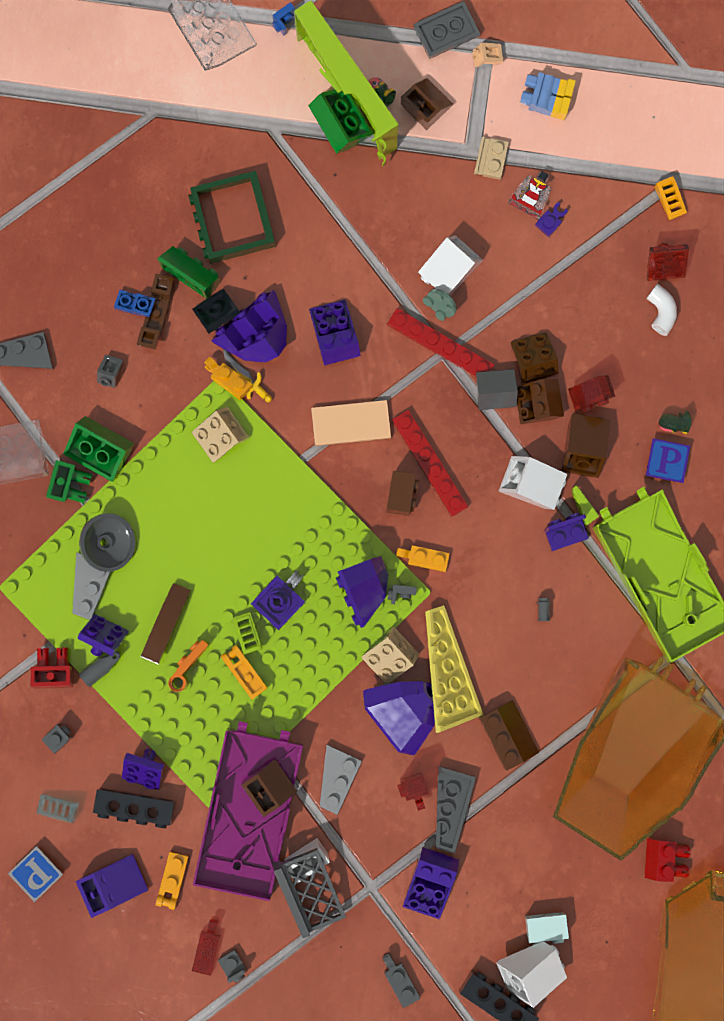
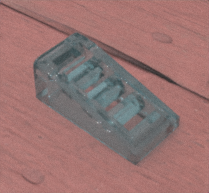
M41 794L36 814L74 823L79 803ZM45 800L49 801L47 811H43ZM53 802L56 803L54 813L50 812ZM60 804H63L62 812L60 815L58 814ZM67 806H70L69 814L65 816Z

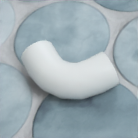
M657 283L646 298L658 309V315L651 326L659 334L667 336L676 321L677 306L673 296Z

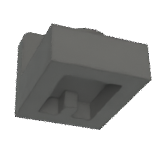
M105 354L97 370V382L103 386L115 388L117 376L123 366V360Z
M393 585V589L389 588L388 600H391V604L395 605L396 593L400 594V598L411 599V595H416V587Z
M56 724L41 740L56 754L73 737L70 735L72 733L65 724Z
M236 949L218 959L219 964L228 977L227 981L229 983L232 981L237 983L245 977L244 974L247 968Z

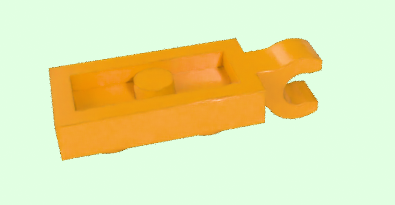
M208 357L204 362L206 364L205 368L213 373L211 379L237 399L241 400L252 389V383L225 363L219 366L211 357Z
M413 545L411 546V551L398 548L396 552L397 557L409 559L408 565L446 572L450 554Z

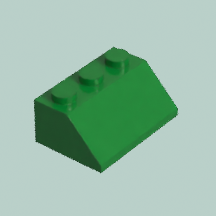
M333 89L320 93L308 105L336 154L351 149L373 135L372 130L350 94L344 95L343 91L338 94Z
M172 246L158 257L157 260L163 270L206 299L211 297L221 282L218 277L219 274L212 268L208 270L203 267L204 264L195 257L194 259L187 256L188 252L181 247L177 249Z
M84 416L75 423L63 455L113 482L128 460L135 443Z

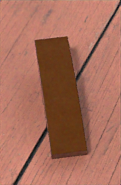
M175 583L172 584L145 644L141 658L159 665L191 590Z

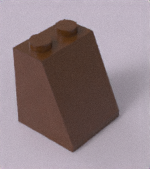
M572 413L568 425L561 467L562 472L599 478L606 460L609 419Z

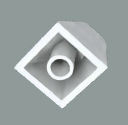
M455 235L447 237L418 273L425 283L431 284L435 289L442 290L451 296L481 264L483 259Z
M511 456L499 492L544 509L554 510L559 503L561 490L566 484L567 474L531 457Z
M544 941L496 962L507 990L533 1008L567 978L564 971L565 966L558 956L559 951L555 946H550Z

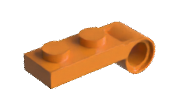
M197 640L190 648L192 652L188 657L184 655L177 663L179 667L168 682L169 688L172 691L181 692L187 688L188 680L184 674L210 646L205 640L201 642ZM177 677L183 680V686L180 689L175 688L173 684Z

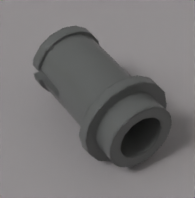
M538 598V602H536L538 604V621H550V604H552L550 598Z

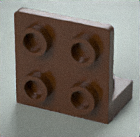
M546 332L511 342L512 350L519 365L522 384L559 374L558 358Z

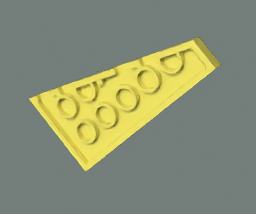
M444 605L425 612L436 733L483 715Z

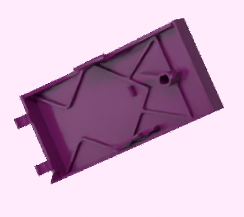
M239 721L237 730L227 728L225 732L193 886L270 901L275 879L273 862L279 860L292 796L279 808L263 818L241 784L245 778L276 759L294 785L303 744L288 741L289 731L281 730L280 739L246 732L248 723Z

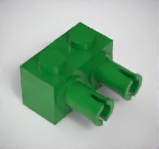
M55 460L45 497L61 502L69 499L84 504L85 499L78 497V495L86 497L87 492L70 488V482L76 481L89 485L90 480L83 479V477L91 479L92 473L75 470V465Z

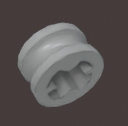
M297 570L286 582L287 585L290 584L292 586V589H295L304 578V575H299Z

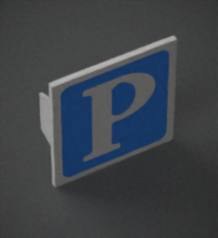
M36 846L8 875L33 902H36L63 873Z

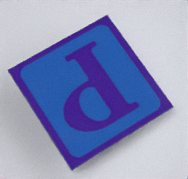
M652 438L645 476L684 483L690 446Z

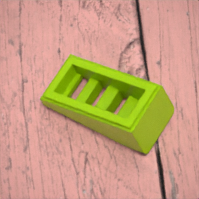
M575 486L571 489L580 516L584 514L586 516L582 521L587 526L598 518L599 515L579 487Z
M251 612L232 618L243 654L246 655L263 649ZM249 619V623L239 626L238 622ZM251 626L252 630L241 633L240 629ZM252 633L254 635V637L246 640L243 639V637ZM256 641L255 645L246 648L245 644Z

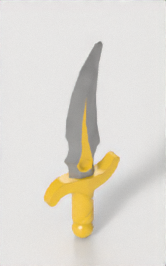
M224 349L223 353L227 365L252 383V389L247 393V398L251 400V394L255 391L266 402H271L272 397L260 386L262 381L261 373H257L255 381L251 377L250 372L241 367Z

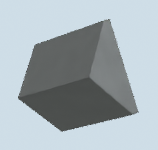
M514 369L476 372L478 410L517 406V385Z

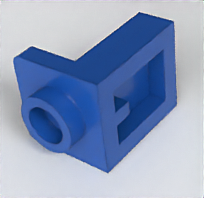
M291 2L272 15V26L277 33L281 32L283 36L287 34L283 23L287 24L294 18L295 8Z

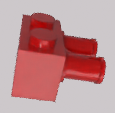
M37 648V666L31 667L30 686L32 688H73V668L68 665L69 648H56L55 666H49V648Z
M647 838L644 878L661 882H674V877L687 878L689 873H684L683 871H690L687 865H675V857L689 858L691 853H685L684 851H691L690 846L676 845L677 842L666 839Z

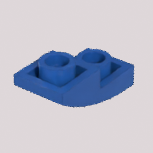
M119 290L114 309L150 317L155 298Z

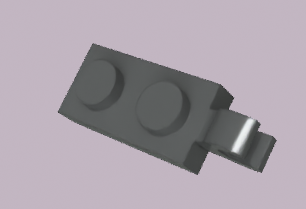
M390 953L384 955L383 961L388 970L384 971V974L402 1007L405 1008L421 999L402 963L400 962L396 965Z

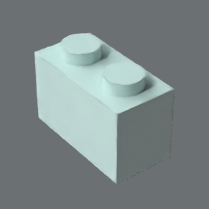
M564 912L525 916L529 943H533V945L542 941L563 943L564 939H569L567 919Z

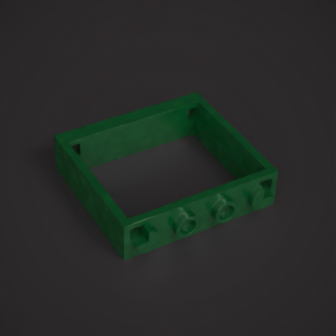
M256 171L190 187L192 193L188 195L191 206L195 205L196 212H193L195 223L200 224L201 229L198 230L200 241L205 243V248H202L205 259L209 258L210 264L276 247ZM251 182L266 239L213 252L198 195Z

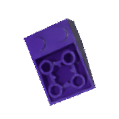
M346 300L309 309L324 366L361 356Z
M422 847L402 907L440 919L458 872L459 859Z
M133 854L75 881L91 918L149 890Z

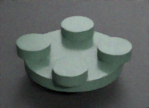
M432 289L423 298V303L431 307L436 312L435 316L441 321H444L446 317H452L457 312L454 300L442 290Z

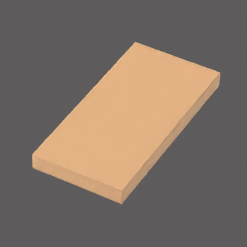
M387 400L311 408L315 446L391 439Z

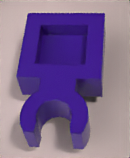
M559 202L555 204L552 213L547 210L535 224L548 237L561 225L562 221L559 218H563L568 211L565 209L564 212H558Z

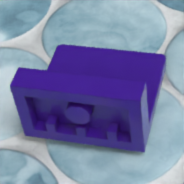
M579 513L568 516L566 521L562 522L561 519L547 524L548 527L544 531L551 551L589 539L582 521L586 518L585 514L580 516Z

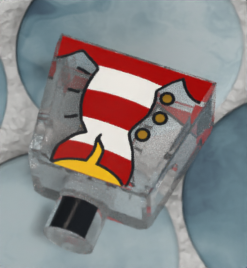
M543 171L539 172L536 179L528 175L510 196L508 204L539 220L551 191V187L546 185L549 175Z

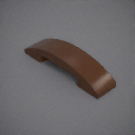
M155 274L151 289V297L155 298V303L150 317H145L143 327L140 329L137 346L156 350L169 308L174 284L173 277Z

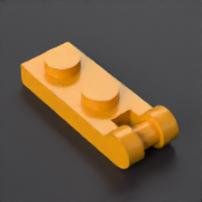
M234 645L227 654L223 653L221 655L225 664L252 700L268 689L237 645ZM237 656L240 661L233 664L231 660Z
M169 852L155 906L162 907L163 905L171 910H175L189 858L188 855ZM166 892L172 894L171 899L164 898Z

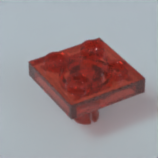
M661 243L658 247H650L647 280L685 278L689 254L688 244L669 246L667 243Z

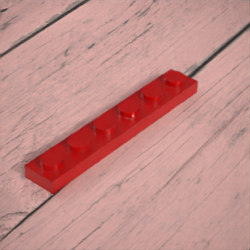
M396 308L387 323V326L475 377L476 372L492 371L494 364L398 308Z
M409 410L392 419V422L450 516L453 517L468 508V505Z

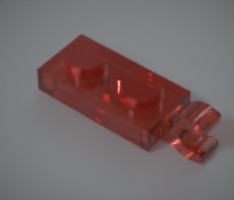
M210 919L207 932L201 931L192 967L193 972L209 976L212 974L221 936L215 934L218 920Z

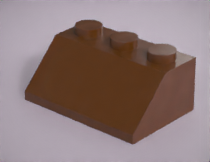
M513 700L478 717L504 770L507 771L539 753Z

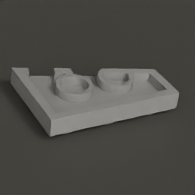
M77 552L72 613L90 620L96 611L111 572L94 569L84 560L82 554Z
M326 745L320 807L338 814L362 761L329 745Z

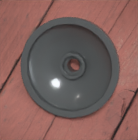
M97 515L91 518L81 531L79 539L80 551L84 560L94 569L105 572L118 570L125 566L133 556L135 550L133 529L125 519L118 515ZM102 539L105 541L103 546L100 543Z

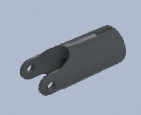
M116 651L113 656L107 655L98 658L83 670L79 676L88 687H91L110 672L113 664L119 660L120 653Z

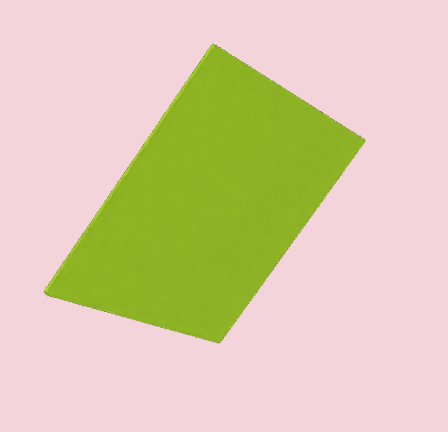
M215 381L204 389L120 470L113 482L108 481L0 585L2 593L55 648H69L68 662L81 673L98 658L109 654L103 652L101 656H94L91 653L93 646L77 639L80 631L89 621L72 613L76 552L81 554L79 546L80 534L85 524L91 518L100 514H115L130 524L135 535L133 556L125 566L111 571L94 613L116 625L122 626L129 632L116 650L120 653L119 660L113 664L110 672L93 684L92 687L208 808L211 802L227 728L237 730L239 721L248 723L246 732L280 739L281 730L290 732L363 661L362 655L382 641L388 630L392 627L396 628L430 595V590L242 399H237ZM228 407L250 438L243 443L235 445L216 462H212L192 434V431L215 411ZM104 539L100 542L102 546L105 544ZM381 556L388 572L386 598L365 627L360 628V625L355 626L351 616L355 613L352 606H347L344 596L347 594L344 587H339L336 577L339 576L338 571ZM297 570L299 575H304V578L292 590L305 603L278 630L251 603L276 576L286 583ZM175 583L191 590L158 665L141 658V654L172 584ZM393 585L416 587V595H411V599L400 598V594L396 593L395 605H392L391 600H388L389 588L393 589ZM251 612L263 649L244 656L268 687V689L253 700L221 658V655L231 651L234 645H237L242 651L232 618ZM249 619L238 622L239 626L249 623ZM249 626L240 630L243 633L252 630V628ZM253 633L246 635L243 637V639L246 640L254 637ZM197 640L199 642L205 640L210 646L184 674L188 680L187 688L181 692L172 691L169 688L168 682L179 667L177 663L184 655L188 657L192 652L190 648ZM256 641L245 644L246 648L255 645ZM236 656L231 661L235 664L240 660ZM177 677L173 682L174 687L180 689L183 686V680Z

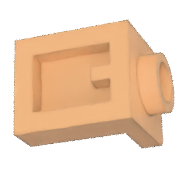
M480 43L475 47L472 53L474 66L480 67L482 64L500 65L503 62L501 44Z

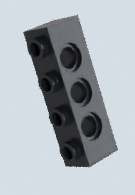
M99 788L96 791L93 813L98 814L97 817L109 819V816L117 817V821L128 822V819L136 820V824L147 825L149 822L155 823V827L167 828V826L172 825L176 801ZM113 800L120 804L118 811L112 810L110 806ZM131 804L138 805L139 812L137 814L131 813ZM150 807L157 808V817L150 816Z
M471 970L459 989L460 995L499 1021L539 1020L536 1014L537 1010L528 1004L525 1007L519 1003L520 999L514 994L510 993V995L504 993L502 986L496 982L493 984L486 980L487 976L480 971L475 973ZM481 987L488 988V993L485 996H480L478 990ZM498 998H502L505 1000V1003L502 1007H496L494 1005L495 1001ZM516 1009L520 1010V1017H511L512 1011Z

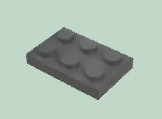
M464 1L413 25L429 59L480 36V32Z

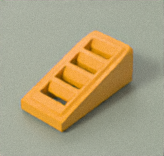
M674 176L657 182L654 188L669 221L686 214L687 211ZM670 186V188L663 190V187ZM671 192L673 193L672 196L666 198L665 195ZM676 199V203L668 204V202ZM679 206V208H680L679 210L674 211V212L671 213V210H670V209H673V208Z

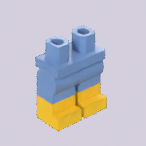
M539 72L538 76L528 74L524 86L534 90L533 93L523 91L520 103L529 106L528 110L536 111L564 120L568 112L576 80H563L551 75H544Z

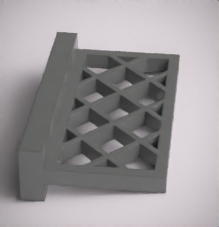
M317 848L283 862L280 860L273 862L274 873L302 938L310 936V932L346 918ZM316 855L318 861L315 867L305 864L307 858ZM295 864L300 867L297 874L288 872L287 866ZM303 868L313 871L309 879L300 876ZM316 872L324 875L325 878L322 884L312 881ZM297 880L307 883L304 891L295 888ZM310 884L320 888L316 896L307 893ZM323 889L332 893L329 901L320 898ZM305 897L314 900L311 908L303 906L302 902ZM318 901L327 904L324 912L314 910ZM330 906L338 908L340 912L334 916L327 914ZM312 913L321 916L319 922L311 925L309 919Z

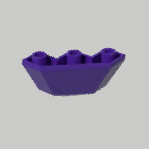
M272 290L268 293L264 291L259 294L253 303L240 310L239 315L230 320L226 325L220 326L215 331L216 334L211 341L245 361L265 363L278 357L286 346L287 325L276 292Z
M381 556L338 571L339 576L336 577L339 587H344L347 594L344 596L347 606H352L355 613L351 615L355 626L360 625V628L365 627L386 598L388 572Z
M423 681L396 682L364 690L365 710L399 753L415 755L435 725L432 684Z

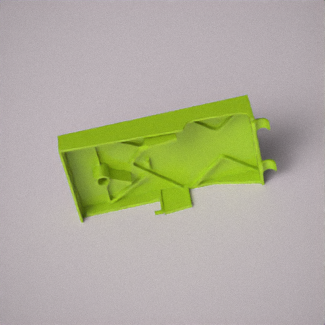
M310 0L294 11L297 41L304 40L323 67V69H319L320 73L338 94L343 91L344 95L350 94L356 105L369 121L374 136L372 142H376L378 159L384 160L382 163L383 167L386 163V156L397 149L399 124Z
M645 487L637 490L640 501L613 516L610 514L608 507L600 510L603 521L593 527V530L667 663H671L724 634V601L708 574L710 569L695 543L690 545L670 507L663 489L649 496Z

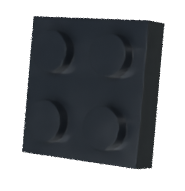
M224 288L192 308L208 334L240 314V311Z

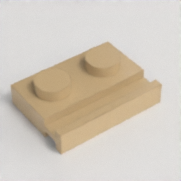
M482 137L474 175L478 174L501 180L509 142Z

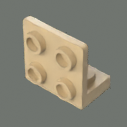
M228 407L215 411L192 431V434L212 462H216L235 445L243 443L250 438Z
M392 627L388 630L382 641L362 655V659L384 683H390L415 664L419 653L395 627Z

